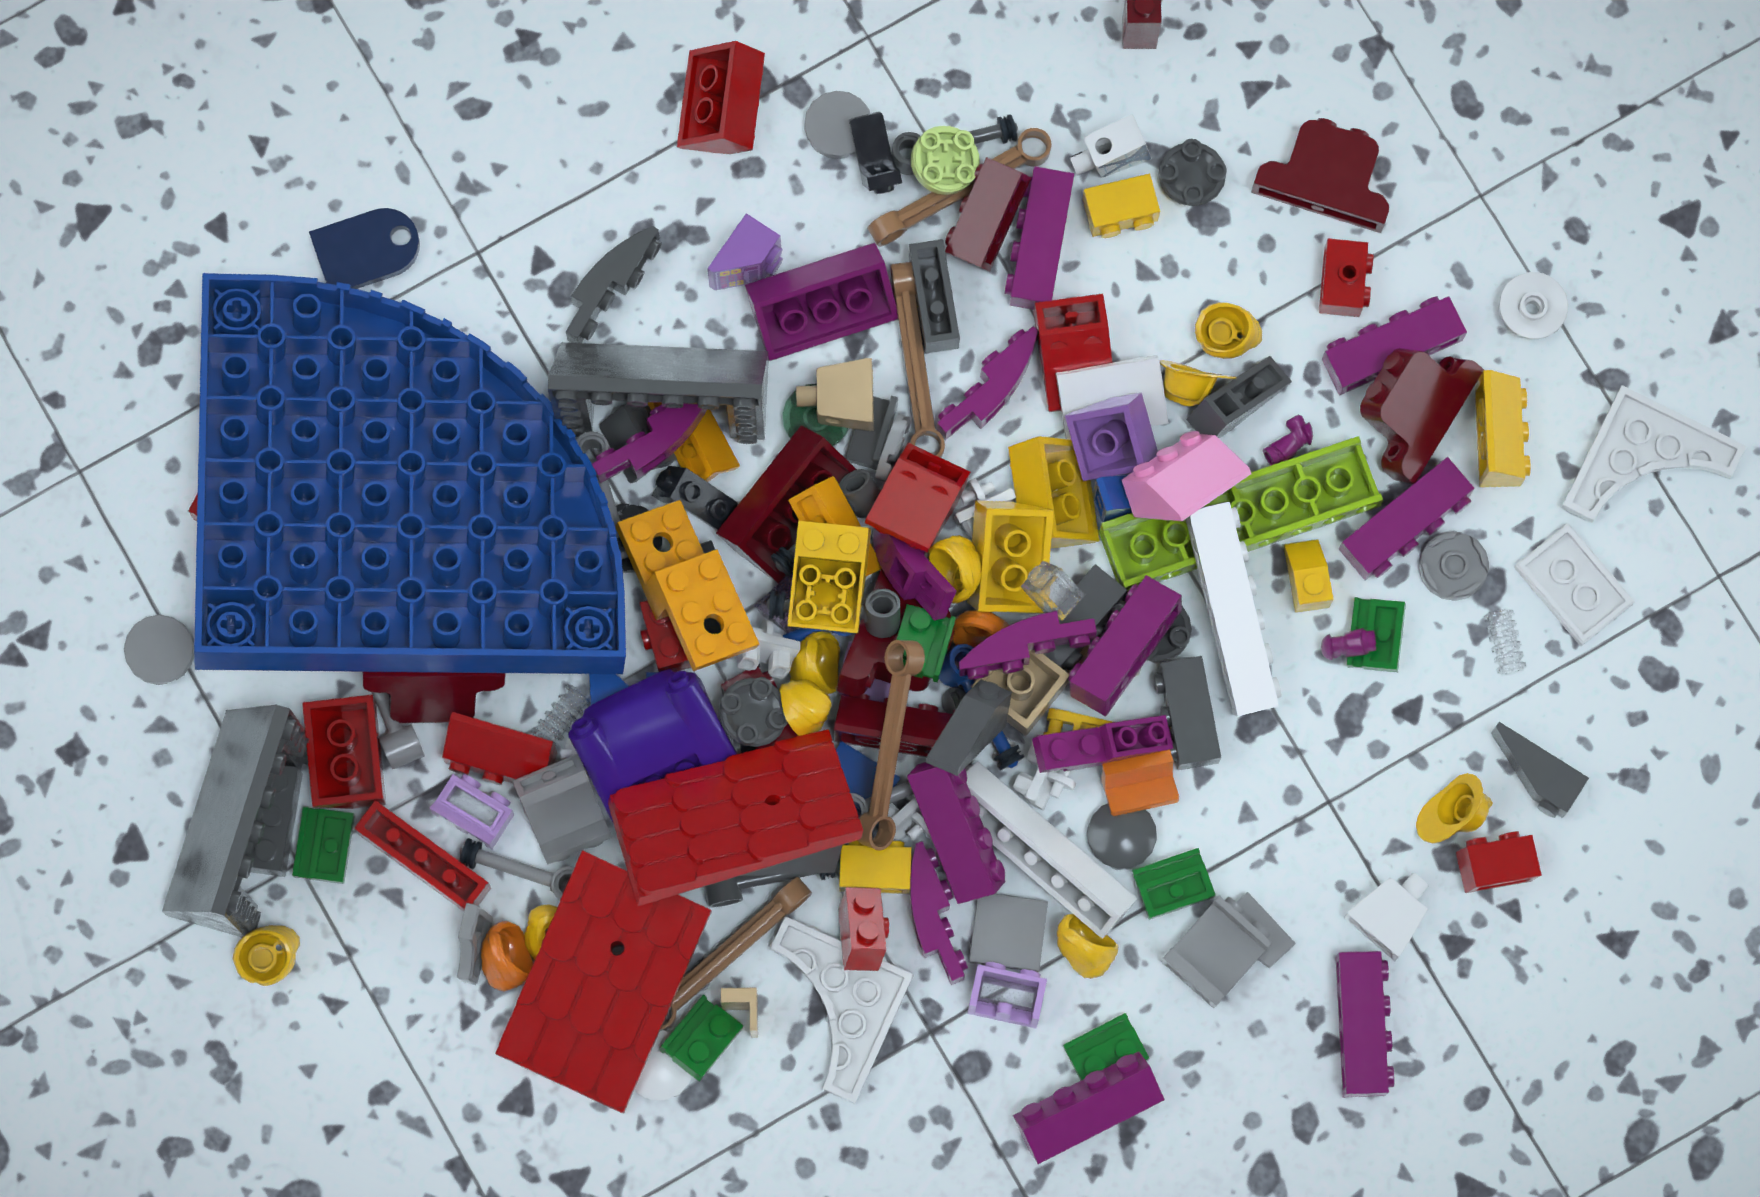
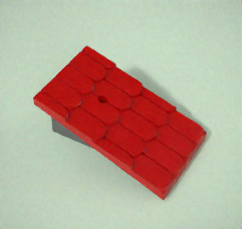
M829 729L776 741L774 746L727 757L725 761L666 774L664 779L622 788L615 794H611L608 806L637 905L641 906L737 876L834 873L842 845L861 839L863 827L858 818V813Z
M582 850L495 1054L624 1114L712 910L678 894L638 906L628 871ZM624 947L622 954L614 955L612 953L614 948Z

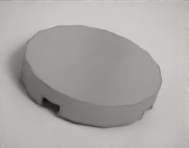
M836 90L824 93L812 102L806 112L804 125L806 136L812 147L820 154L828 158H847L849 155L856 153L849 120L854 117L870 114V110L861 98L850 92Z
M901 413L897 414L879 460L875 475L876 479L886 482L901 455L905 440L903 436L909 432L911 425L909 416Z
M1450 531L1441 533L1428 542L1420 556L1419 571L1422 582L1431 593L1441 599L1458 601L1467 599L1480 590L1487 578L1489 561L1486 550L1474 537L1461 534L1462 532Z
M164 615L149 616L136 623L128 633L124 645L125 660L134 675L144 682L155 685L168 684V682H172L175 679L178 680L184 676L192 665L194 642L185 625L175 618Z

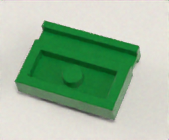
M1355 597L1351 631L1364 628L1367 631L1374 630L1376 651H1370L1367 655L1347 657L1348 668L1356 667L1366 670L1398 673L1406 610L1405 602L1379 599L1368 600Z
M907 604L896 640H913L920 643L924 650L925 661L922 670L914 677L923 678L925 676L932 678L933 682L938 683L956 617L951 616V618L945 617L934 620L924 608ZM904 650V653H903V664H904V666H905L906 660H907V655H906V651Z
M303 806L292 874L294 878H306L339 884L345 883L355 814Z
M1199 848L1132 870V875L1149 920L1215 898L1216 896Z
M703 994L661 1045L659 1051L670 1056L674 1063L700 1082L742 1031L744 1025L717 1004L713 1005Z
M1126 1013L1063 1045L1080 1081L1085 1079L1091 1072L1103 1070L1115 1064L1125 1055H1133L1140 1052L1146 1061L1150 1059Z

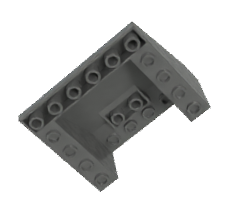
M561 342L548 375V393L555 419H561L562 426L566 425L568 429L574 432L576 437L585 432L593 431L594 404L610 405L612 400L627 401V405L635 407L647 406L648 402H662V406L667 408H682L683 403L698 404L700 409L715 410L719 408V405H727L730 438L737 439V442L741 444H755L757 439L765 440L768 351Z
M268 705L226 710L162 909L166 916L241 938L258 927L261 912L257 911L258 905L240 885L243 878L248 879L253 867L254 858L250 857L253 844H259L263 836L265 823H262L261 819L264 809L270 810L274 801L276 789L271 787L275 775H281L284 766L298 767L301 771L303 764L308 765L307 743H309L310 739L306 738L304 728L290 708L280 705Z

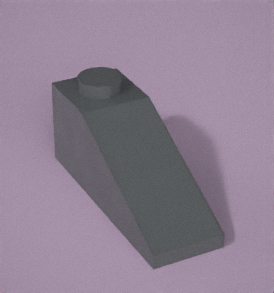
M1269 356L1238 376L1237 379L1230 381L1204 398L1186 420L1200 434L1216 435L1218 438H1221L1290 385L1292 381L1273 358Z
M981 679L963 697L928 754L926 763L958 776L1006 727L1012 692L999 687L993 682Z
M1499 721L1491 734L1532 800L1539 803L1537 808L1550 817L1555 818L1558 815L1563 818L1570 810L1589 777Z

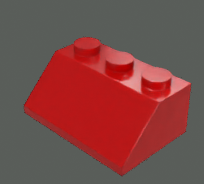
M738 41L689 50L677 141L678 148L729 155L753 150L765 58L764 52Z
M365 695L303 702L306 738L310 739L309 743H307L312 806L315 808L355 809L370 807L375 800L381 805H386L377 706L374 696Z
M452 712L442 758L446 764H449L448 769L462 775L463 773L468 775L469 771L483 774L482 780L502 785L503 781L513 783V780L554 764L558 753L553 741Z

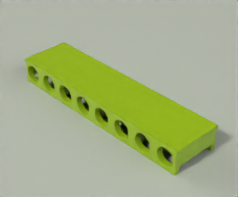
M1357 436L1251 472V475L1204 507L1222 502H1230L1231 508L1236 507L1241 524L1240 528H1236L1239 542H1245L1249 552L1381 507L1383 498L1381 493L1379 494L1361 447L1360 437ZM1133 513L1101 523L1098 533L1114 577L1119 584L1127 589V593L1134 584L1139 585L1146 575L1161 582L1198 569L1186 519L1183 521L1137 518L1133 516Z

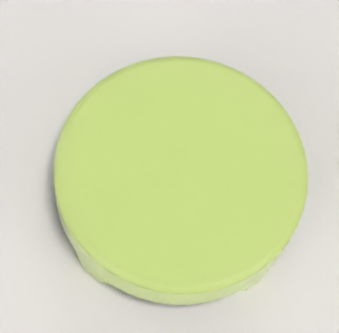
M937 126L925 131L916 141L911 152V167L916 179L929 191L941 195H951L964 190L975 179L974 173L980 164L978 149L972 134L966 130H960L951 126Z

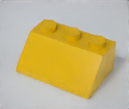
M1483 370L1474 387L1479 487H1520L1525 480V476H1530L1531 471L1530 456L1524 455V442L1529 440L1528 422H1523L1522 409L1527 408L1526 388H1521L1519 377L1493 370Z
M1038 436L1008 447L1016 503L1054 510L1051 549L1099 542L1091 480L1083 481L1072 440Z
M975 500L972 543L980 555L981 580L974 594L967 599L969 605L977 611L1045 613L1054 516L1053 509L1010 501Z

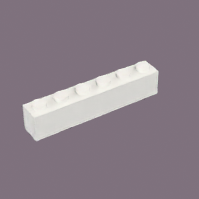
M1230 502L1202 507L1186 518V523L1232 713L1235 716H1241L1279 706L1277 698L1282 696L1281 688L1277 677L1272 678L1269 664L1273 663V655L1269 643L1264 644L1261 630L1265 629V622L1261 610H1255L1252 596L1257 595V589L1253 576H1247L1244 562L1249 561L1245 542H1239L1236 528L1241 527L1236 507L1231 508Z
M977 761L966 771L967 785L971 795L975 796L980 806L979 816L984 828L986 827L991 833L993 845L1103 939L1123 918L1138 898Z

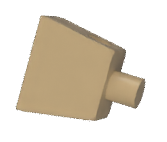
M872 358L819 367L816 370L817 386H796L797 407L817 406L818 423L874 431Z

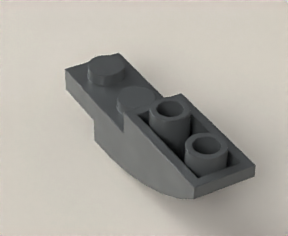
M651 226L624 240L601 258L581 280L571 295L573 305L579 308L566 330L569 342L582 343L584 339H591L598 326V322L595 321L601 310L606 312L615 298L613 290L626 296L630 288L636 289L644 276V271L641 269L647 259L653 260L662 245V242L659 241V229Z

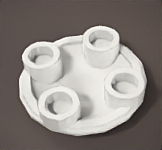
M665 1030L659 1032L634 1090L640 1096L650 1100H668L679 1096L688 1086L692 1077L674 1063L670 1056L659 1051L661 1045L671 1034Z

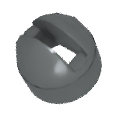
M952 687L945 691L942 697V707L946 713L952 714L953 710L956 709L951 693L956 692L961 702L966 694L964 689Z

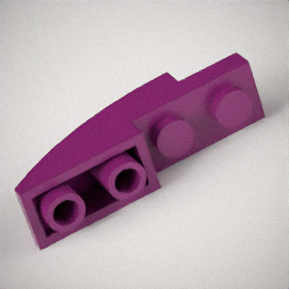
M1034 326L1026 332L1024 329L1016 332L1008 340L1009 346L1001 353L995 350L989 354L981 363L984 367L981 368L980 378L985 383L983 385L980 382L974 384L964 394L966 397L964 401L958 406L954 404L949 405L938 415L940 420L937 422V431L941 433L945 441L971 419L980 429L983 428L1008 402L1020 384L1032 358L1038 330Z
M683 403L682 408H667L660 405L650 412L651 416L647 418V425L650 430L648 434H645L644 431L631 436L626 441L627 445L616 451L614 448H610L596 457L597 461L592 463L597 473L596 477L600 484L630 467L637 479L656 468L687 440L707 410L698 408V404Z
M873 528V545L877 559L895 590L904 600L915 598L934 620L945 618L956 590L924 556L925 551L914 549L904 541L889 534H882Z
M1053 611L1016 622L1001 629L972 649L959 662V675H968V679L974 680L989 676V671L1002 669L1005 674L1022 671L1024 665H1029L1030 650H1035V654H1045L1055 651V646L1069 644L1070 648L1087 646L1091 644L1090 640L1096 638L1095 619L1059 624L1058 613Z
M1166 715L1106 723L1100 727L1039 735L1032 739L1040 773L1057 770L1066 772L1102 766L1103 763L1174 749Z
M923 841L916 843L911 868L910 903L913 923L924 958L938 953L949 982L953 985L964 980L965 975L963 971L968 969L962 951L960 949L954 951L949 938L954 937V933L947 917L940 919L939 914L950 909L949 900L953 899V895L946 879L940 881L935 868L940 865L933 848L926 849Z

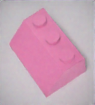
M1191 431L1183 434L1180 437V441L1173 446L1159 450L1156 453L1157 456L1149 462L1135 466L1133 468L1134 472L1122 479V483L1134 517L1183 521L1251 475V471L1216 435L1200 434L1199 431Z

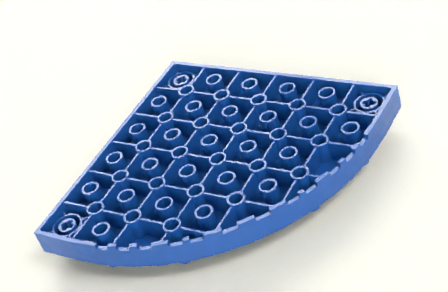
M202 273L194 638L195 670L623 674L626 660L625 590L621 551L619 550L615 524L612 521L607 498L601 490L596 477L597 473L586 453L582 452L575 439L576 435L574 432L568 429L566 425L562 426L561 419H555L550 400L543 393L540 395L527 382V377L509 361L507 363L491 351V347L484 341L470 333L466 335L453 327L451 321L445 318L442 321L425 313V309L406 300L398 302L382 297L383 293L374 290L366 292L351 288L350 284L337 282L336 285L318 282V278Z

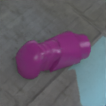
M1298 414L1287 420L1286 426L1291 432L1263 449V454L1270 465L1289 460L1301 447L1306 444L1311 445L1313 440L1312 426L1310 422L1305 423L1302 415Z
M1364 628L1346 632L1340 637H1331L1328 634L1321 641L1322 654L1329 660L1338 658L1341 655H1345V657L1367 655L1370 651H1376L1375 631H1367Z

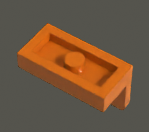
M1170 749L1102 764L1101 782L1112 816L1179 802V794L1173 778L1174 761Z

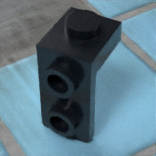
M875 112L851 118L849 124L862 185L869 191L874 190L875 194L893 191L894 185L902 183L900 170L893 164L883 114Z
M668 466L667 469L663 470L656 480V489L652 494L653 497L663 503L681 500L686 511L717 531L738 506L737 501L689 469L683 467Z

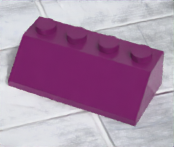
M875 243L745 285L765 350L768 351L769 361L898 319L897 307L885 262Z

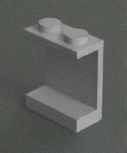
M578 754L512 781L547 865L555 861H564L574 853L586 848L597 847L605 840L612 838Z
M1219 895L1213 904L1161 960L1166 967L1212 1008H1215L1272 944L1268 939L1270 932L1258 921L1254 920L1250 923L1241 915L1244 911L1243 908L1229 896L1224 900Z

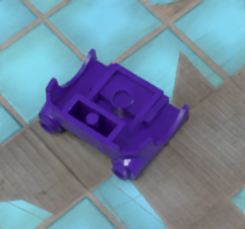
M671 669L658 672L595 702L583 710V716L572 724L571 730L568 733V737L611 820L612 816L608 806L609 796L615 794L618 790L664 779L666 774L725 761L727 757L737 754L718 719L701 679L695 673L686 671L672 672Z

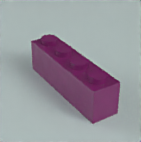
M1034 166L1033 175L1023 196L1028 197L1027 208H1020L1016 229L1022 230L1021 241L1013 242L1010 261L1017 262L1015 275H1007L1004 294L1011 295L1009 306L1034 310L1035 303L1052 301L1075 173Z
M1438 296L1429 298L1419 305L1420 309L1414 312L1400 311L1392 315L1388 319L1389 323L1380 327H1377L1376 324H1371L1358 331L1359 336L1346 341L1345 337L1328 344L1326 346L1328 350L1324 352L1322 361L1339 396L1374 381L1381 371L1385 359L1395 349L1403 348L1422 351L1430 356L1463 341L1467 331L1450 296L1439 300Z
M1447 457L1341 543L1339 551L1365 581L1372 575L1379 578L1393 566L1390 560L1399 553L1405 557L1419 545L1416 539L1425 532L1431 536L1446 523L1442 518L1453 511L1457 515L1472 502L1469 497L1475 488Z
M1147 575L1139 585L1134 584L1126 596L1124 607L1121 611L1115 610L1107 622L1106 632L1101 638L1097 636L1092 641L1087 652L1088 657L1082 664L1077 663L1068 677L1070 696L1105 717L1182 611V595Z
M926 762L917 764L907 775V778L957 904L996 894L1006 882L1005 869L1002 862L997 860L994 854L991 833L983 826L979 816L980 806L975 796L971 795L967 785L965 768L956 776Z
M1381 951L1339 952L1335 960L1343 1098L1386 1096L1389 1093V1087H1394V1068L1387 1065V1052H1392L1393 1047L1392 1032L1386 1031L1385 1017H1389L1391 1013L1390 996L1384 995L1383 981H1388L1389 979L1388 961L1382 960Z
M1137 1052L1133 1055L1121 1057L1115 1064L1103 1070L1091 1072L1085 1079L1070 1087L1058 1089L1052 1096L1038 1103L1026 1105L1020 1112L1014 1114L1013 1117L1028 1150L1037 1164H1040L1165 1099L1150 1065L1141 1053Z

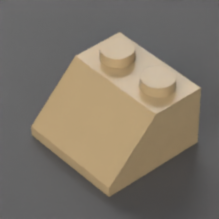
M1035 650L1029 651V665H1024L1022 671L1009 674L1003 673L1002 669L989 671V676L981 678L1012 692L1007 723L1024 736L1029 734L1069 683V673L1044 654H1035ZM977 679V680L975 681V683L972 685V688H973L981 679Z

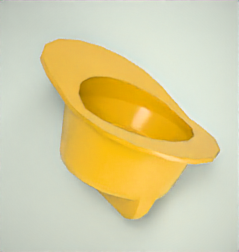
M1159 360L1160 365L1165 367V397L1184 406L1193 407L1199 405L1204 398L1209 396L1217 378L1237 379L1235 376L1203 372L1180 363Z
M1469 773L1459 775L1422 807L1417 817L1416 829L1423 841L1432 844L1439 843L1450 838L1458 831L1468 833L1476 831L1482 826L1493 802L1490 797L1483 793L1480 779L1476 775Z

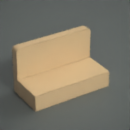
M721 988L722 1009L724 1011L750 1010L751 1038H758L757 988Z

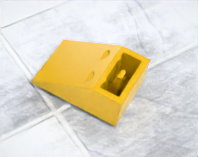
M798 521L787 626L858 633L868 565L870 528Z

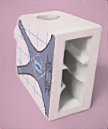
M1133 114L1085 136L1084 140L1088 149L1070 156L1077 176L1097 168L1101 178L1152 159ZM1110 150L1107 154H1102L1104 151Z

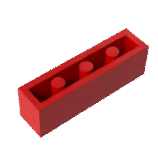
M376 800L354 827L359 836L462 911H465L466 903L479 906L491 890L489 882Z

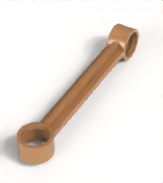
M1029 128L1021 133L1016 146L992 160L1013 169L1024 164L1031 167L1040 166L1047 161L1050 155L1051 139L1044 130ZM1028 138H1038L1046 145V150L1039 157H1031L1023 152L1022 142ZM972 181L964 190L951 195L931 192L899 211H890L880 216L867 229L878 247L885 246L902 236L908 228L961 200L966 195H970L974 182Z
M911 262L890 264L915 430L911 444L915 445L916 440L921 436H932L938 441L940 446L936 456L942 458L945 441L941 433L935 430Z
M894 640L888 645L885 652V664L888 671L892 674L870 808L868 812L859 818L863 827L861 839L857 840L860 844L875 850L886 849L892 843L896 833L895 823L892 818L888 817L911 676L917 675L922 670L925 661L922 646L913 640ZM904 650L906 651V655H907V660H906L905 666H904V664H903V653H904ZM879 822L878 832L876 836L872 839L873 829L875 825Z
M796 877L784 886L765 907L683 977L671 1005V1017L667 1021L668 1023L662 1025L661 1030L671 1028L676 1022L677 1011L779 921L795 911L811 896V890L799 877Z

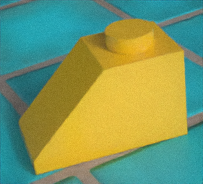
M1319 540L1284 544L1295 613L1330 608L1334 599L1328 565Z

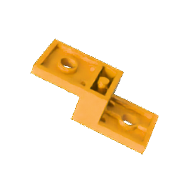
M681 500L617 522L615 528L656 620L669 616L693 672L756 649L759 646L758 639L718 549L704 554ZM658 536L666 538L670 543V550L667 552L658 551L653 545V538ZM707 618L717 620L721 625V632L711 634L706 631L704 620Z

